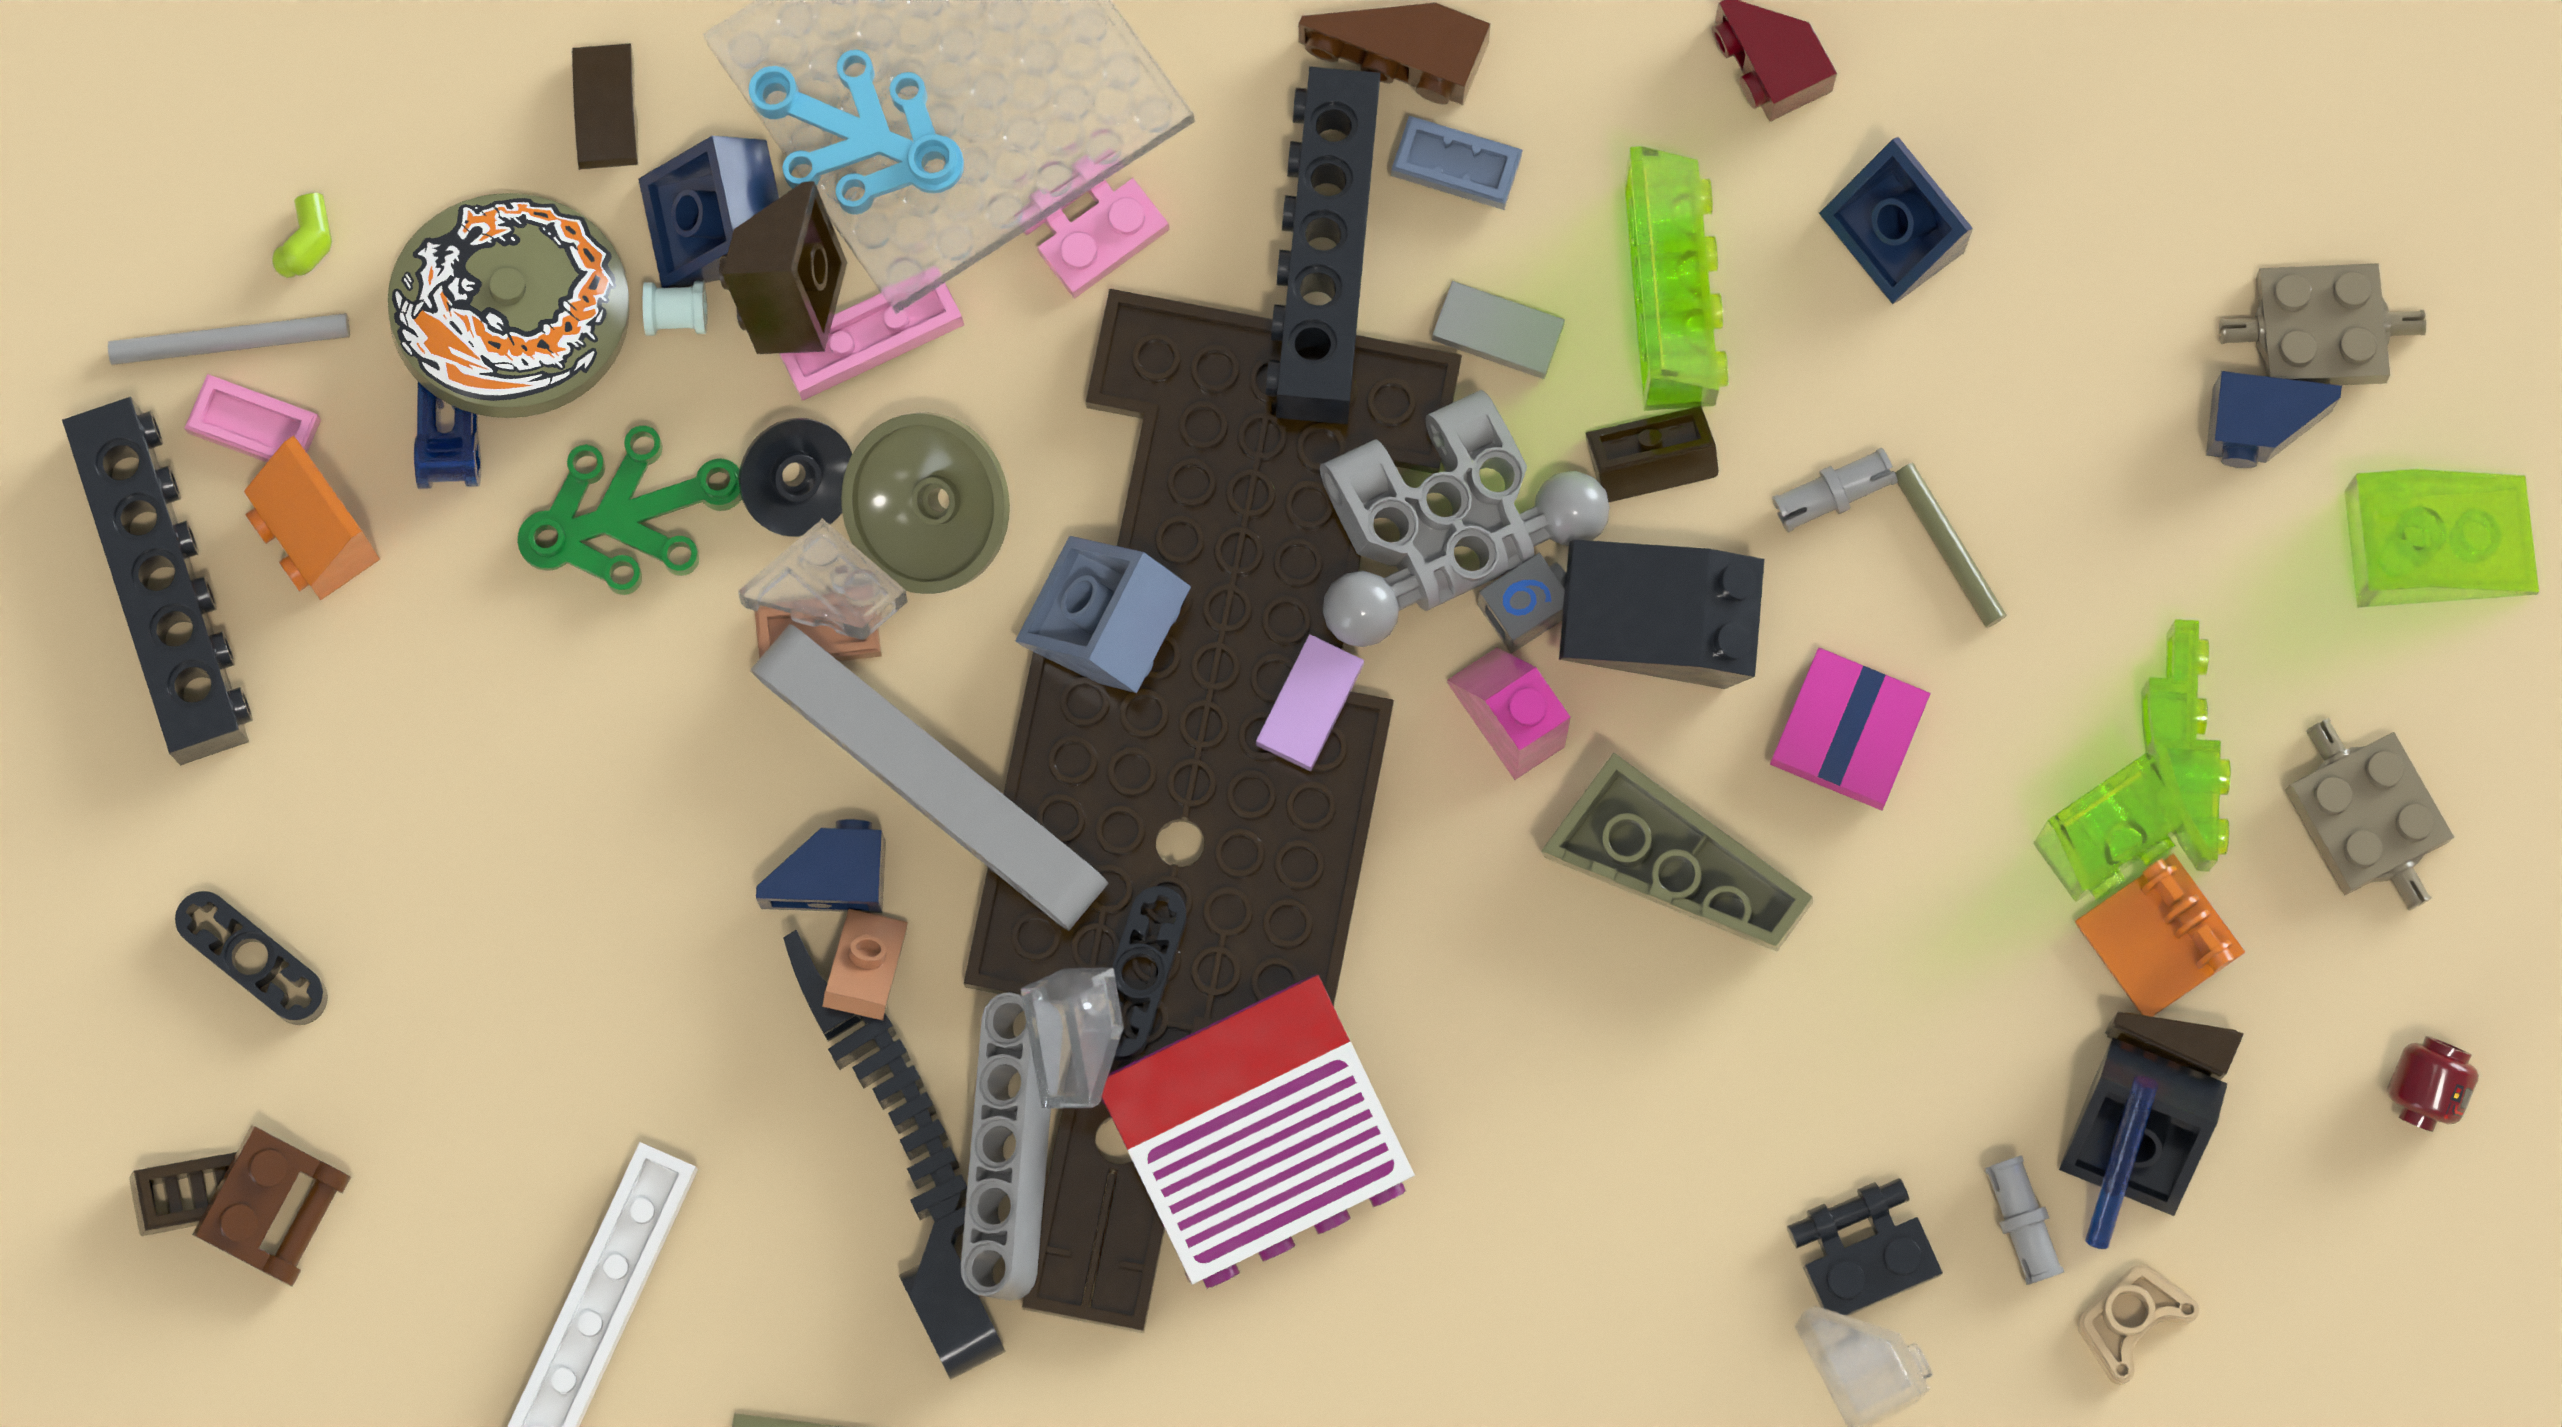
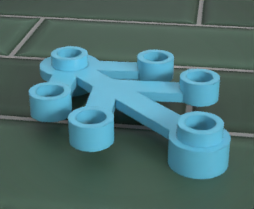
M849 50L843 53L838 59L836 66L841 83L851 91L860 118L800 93L793 75L785 68L779 66L762 68L750 80L749 95L755 110L761 116L768 119H781L789 115L845 139L812 152L801 150L789 154L783 162L782 170L787 184L792 189L802 182L814 181L817 185L823 174L878 155L898 162L867 176L852 173L843 176L838 181L835 193L840 207L849 214L858 215L866 212L876 197L911 185L926 193H941L952 188L963 174L964 158L961 149L952 139L935 133L925 105L927 102L925 84L922 78L915 73L904 72L897 75L889 87L894 106L906 115L913 141L889 130L873 85L875 71L872 61L861 50ZM860 63L866 66L864 73L858 77H850L845 74L847 68L852 64ZM906 86H914L919 89L918 94L912 99L904 100L898 97L900 90ZM774 91L786 93L785 99L778 104L771 105L766 102L768 95ZM940 159L945 162L944 168L939 172L929 173L924 170L925 165L930 160ZM800 164H807L812 167L809 175L804 178H796L791 175L793 169ZM852 187H861L865 190L862 198L857 201H849L844 196Z

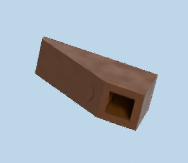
M1438 3L1395 6L1302 16L1299 21V43L1306 45V51L1321 60L1335 63L1340 58L1361 66V71L1381 73L1380 82L1390 84L1395 79L1414 86L1418 95L1431 102L1445 105L1450 100L1463 105L1489 44L1491 24Z

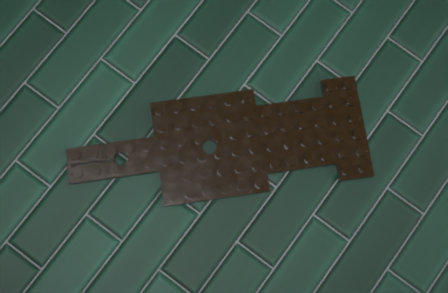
M1109 289L1086 398V408L1143 419L1117 546L1146 553L1190 585L1191 588L1181 605L1178 618L1171 625L1153 660L1151 671L1144 678L1137 693L1099 684L1033 652L1003 795L1091 865L1109 884L1068 931L988 867L964 986L965 988L996 994L1010 992L1048 1004L1083 1010L1043 1202L1037 1277L1031 1291L1024 1296L1023 1310L1144 1333L1165 1228L1133 1161L1115 1164L1104 1159L1097 1150V1132L1103 1124L1112 1118L1106 1105L1102 1103L1093 1081L1311 975H1319L1333 1006H1335L1394 700L1350 692L1311 771L1256 746V740L1309 634L1342 650L1344 648V642L1338 640L1327 628L1323 614L1324 596L1330 585L1343 574L1359 571L1362 556L1357 554L1328 496L1321 478L1320 465L1377 439L1385 447L1396 467L1432 474L1439 473L1441 457L1430 439L1425 419L1426 415L1453 403L1462 355L1356 335L1348 424L1276 418L1277 396L1266 395L1269 359L1281 360L1282 341L1271 340L1273 319ZM1305 347L1297 352L1302 358L1311 361L1322 359L1327 355L1317 347ZM1171 823H1190L1200 831L1204 838V849L1201 856L1189 866L1178 867L1176 864L1171 866L1164 862L1157 852L1156 841L1158 835L1163 829L1170 826ZM1154 886L1168 887L1177 892L1184 901L1187 914L1186 927L1145 1049L1131 1060L1115 1061L1103 1055L1096 1046L1093 1035L1094 1020L1135 898L1147 888ZM1158 901L1155 909L1144 908L1142 912L1143 915L1149 918L1150 922L1146 941L1134 935L1131 944L1150 945L1162 954H1166L1169 945H1157L1156 939L1163 923L1173 924L1176 917L1169 914L1167 902ZM1136 957L1129 960L1122 971L1123 981L1127 986L1135 990H1145L1151 987L1158 977L1157 966L1153 961L1145 957ZM1115 993L1112 1002H1123L1124 1008L1117 1024L1107 1023L1104 1030L1111 1034L1112 1045L1121 1047L1125 1039L1131 1038L1135 1040L1138 1036V1033L1133 1031L1130 1025L1134 1006L1143 1012H1147L1150 1003L1130 1002L1120 994ZM1111 1170V1171H1116V1172H1118V1174H1117V1179H1116V1184H1115V1189H1114V1194H1113L1111 1209H1110V1213H1109V1218H1108V1223H1107V1228H1106V1233H1105V1238H1104V1243H1103V1248H1102V1253H1101V1258H1100L1098 1273H1097V1277H1096V1282H1095V1287H1094V1292H1093L1091 1307L1089 1308L1090 1299H1091V1294H1092V1289H1093V1284H1094L1095 1275H1096V1270H1097V1265H1098V1260H1099V1255H1100V1250H1101V1245H1102V1240H1103V1235H1104V1230H1105V1225H1106V1221H1107V1216H1108V1211H1109V1206H1110V1201H1111V1196H1112V1191H1113V1186H1114V1181H1115V1174L1109 1173V1171Z

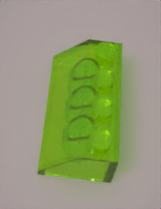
M1643 146L1630 147L1624 177V194L1644 411L1715 406L1719 387L1728 386L1729 376L1726 351L1715 350L1714 329H1723V307L1721 294H1710L1708 272L1718 271L1716 237L1705 236L1703 215L1712 214L1713 211L1710 178L1700 179L1697 159Z

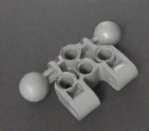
M1479 390L1426 415V427L1430 439L1441 457V462L1446 472L1432 474L1418 488L1406 485L1387 450L1377 439L1320 465L1321 478L1357 554L1389 566H1397L1399 571L1385 578L1367 571H1355L1343 574L1335 580L1324 596L1323 614L1327 628L1338 640L1352 646L1366 647L1378 644L1393 631L1398 622L1399 611L1412 604L1417 603L1424 611L1441 605L1515 569L1535 556L1534 546L1549 539L1565 546H1569V542L1572 540L1593 541L1601 535L1608 523L1610 507L1606 490L1594 477L1578 471L1555 474L1542 484L1536 495L1535 507L1519 514L1514 501L1518 497L1527 465L1492 399L1483 390ZM1490 468L1499 472L1504 479L1505 490L1493 492L1485 488L1480 480V469ZM1439 493L1447 497L1452 505V516L1440 517L1434 514L1428 507L1426 501L1427 494ZM1387 518L1393 521L1399 529L1400 540L1397 542H1386L1379 538L1374 530V519ZM1464 546L1472 549L1479 558V570L1468 571L1460 567L1455 560L1454 548Z

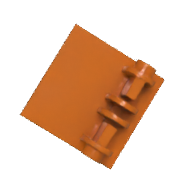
M2174 853L2166 859H2160L2142 872L2143 874L2074 921L2140 1014L2152 1017L2245 953L2242 946Z

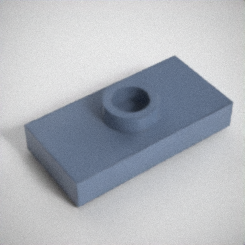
M1409 116L1391 169V176L1505 210L1523 150Z

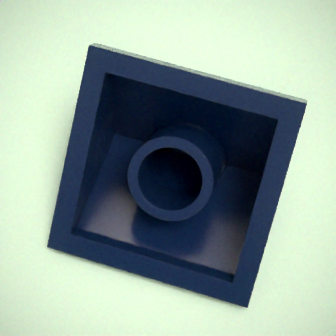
M1899 137L1892 139L1819 212L1892 304L1899 302L1965 252L1973 230L1972 226Z

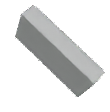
M1452 281L1434 329L1432 341L1545 379L1562 333L1565 319Z

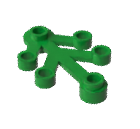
M644 425L637 426L631 429L625 437L624 445L627 453L597 511L574 518L589 485L598 482L603 477L606 467L602 454L596 447L591 445L577 446L568 456L567 466L570 472L550 510L532 514L521 525L517 540L520 553L525 561L534 568L550 571L559 569L568 563L605 581L609 588L617 594H631L639 588L642 582V572L638 563L627 555L609 558L582 543L606 535L663 562L667 570L674 575H688L696 569L699 563V552L695 543L685 536L669 538L639 523L701 502L716 511L732 509L742 500L739 490L740 469L729 460L713 459L701 466L695 478L631 499L648 466L660 458L663 449L660 437L653 428ZM641 437H649L654 440L653 449L643 455L635 453L633 451L634 442ZM584 456H592L597 459L596 468L587 474L578 472L576 470L577 461ZM722 472L730 477L728 486L723 490H713L708 486L710 477L715 473ZM545 530H553L558 533L557 542L549 548H542L537 545L538 535ZM686 547L691 550L689 561L682 565L673 564L669 557L675 548ZM620 566H628L634 570L633 578L626 584H617L612 580L613 572Z

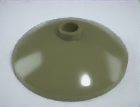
M929 412L912 413L892 418L880 424L859 443L849 460L843 479L842 513L853 547L863 562L877 576L902 590L920 594H935L966 585L988 568L1004 542L1009 522L1010 502L1008 486L1001 465L988 444L974 430L949 416ZM941 489L946 491L949 496V505L946 509L941 506L938 500V494Z

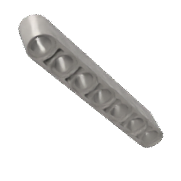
M789 624L751 668L752 674L779 698L1066 930L1069 931L1109 884L1099 872L795 626Z

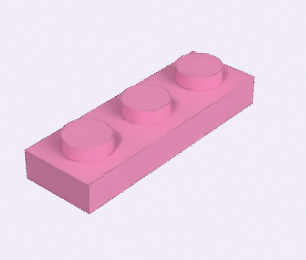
M936 267L835 314L825 352L779 353L803 401L964 326V322Z

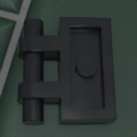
M1900 1178L1879 1187L1876 1182L1857 1189L1858 1196L1830 1208H1827L1825 1204L1819 1205L1807 1211V1218L1787 1226L1789 1236L1796 1249L1818 1240L1825 1256L1806 1264L1803 1269L1828 1324L1938 1278L1943 1274L1918 1217L1897 1226L1893 1223L1889 1209L1909 1201L1908 1192ZM1868 1218L1875 1235L1844 1248L1838 1231Z

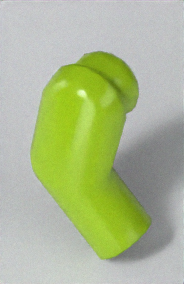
M320 193L304 194L294 200L299 229L283 246L278 247L272 256V263L276 272L283 277L291 278L296 275L303 276L309 273L330 251L332 244L324 196Z

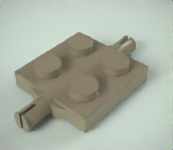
M2379 263L2260 268L2256 276L2259 306L2255 318H2221L2219 321L2221 344L2256 342L2257 348L2264 359L2267 377L2332 385L2387 383L2390 377L2387 347L2390 336H2424L2426 333V320H2424L2426 315L2424 310L2389 312L2388 306L2382 297Z
M2329 718L2310 727L2306 732L2312 738L2324 762L2315 772L2290 784L2285 791L2344 895L2371 882H2383L2392 879L2407 905L2408 911L2429 901L2432 897L2426 891L2413 867L2418 864L2425 854L2449 843L2454 838V835L2395 732L2367 746L2345 749Z

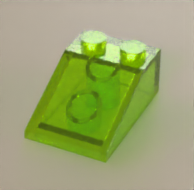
M2424 469L2356 473L2345 489L2357 608L2527 596L2539 593L2525 475Z

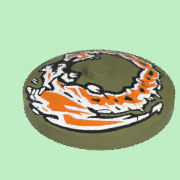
M515 193L491 194L469 199L447 208L426 222L411 237L399 255L392 271L388 290V314L396 349L407 369L424 388L439 399L464 411L489 417L517 418L546 413L569 404L584 395L605 376L620 353L629 324V292L623 265L613 245L583 215L563 204L539 196Z

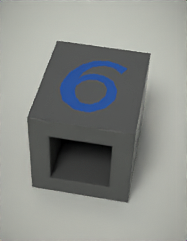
M1539 552L1479 591L1478 607L1511 654L1562 621L1566 572L1557 562L1549 566Z

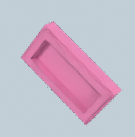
M207 374L184 429L190 435L268 462L282 443L293 435L307 453L321 419L318 414Z

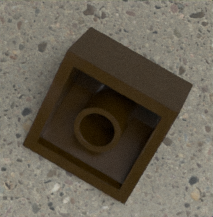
M815 182L800 183L736 227L728 253L723 254L720 259L719 276L721 285L725 290L730 291L737 307L739 326L742 330H747L757 354L825 352L848 262Z

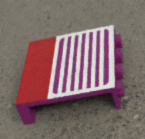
M1311 975L1093 1081L1102 1103L1106 1105L1186 1271L1187 1280L1192 1285L1203 1280L1206 1288L1221 1284L1240 1273L1236 1263L1256 1253H1259L1262 1262L1274 1258L1296 1246L1291 1236L1313 1225L1317 1234L1329 1231L1351 1219L1347 1211L1348 1208L1368 1198L1373 1207L1384 1204L1406 1192L1402 1182L1415 1176L1319 975Z

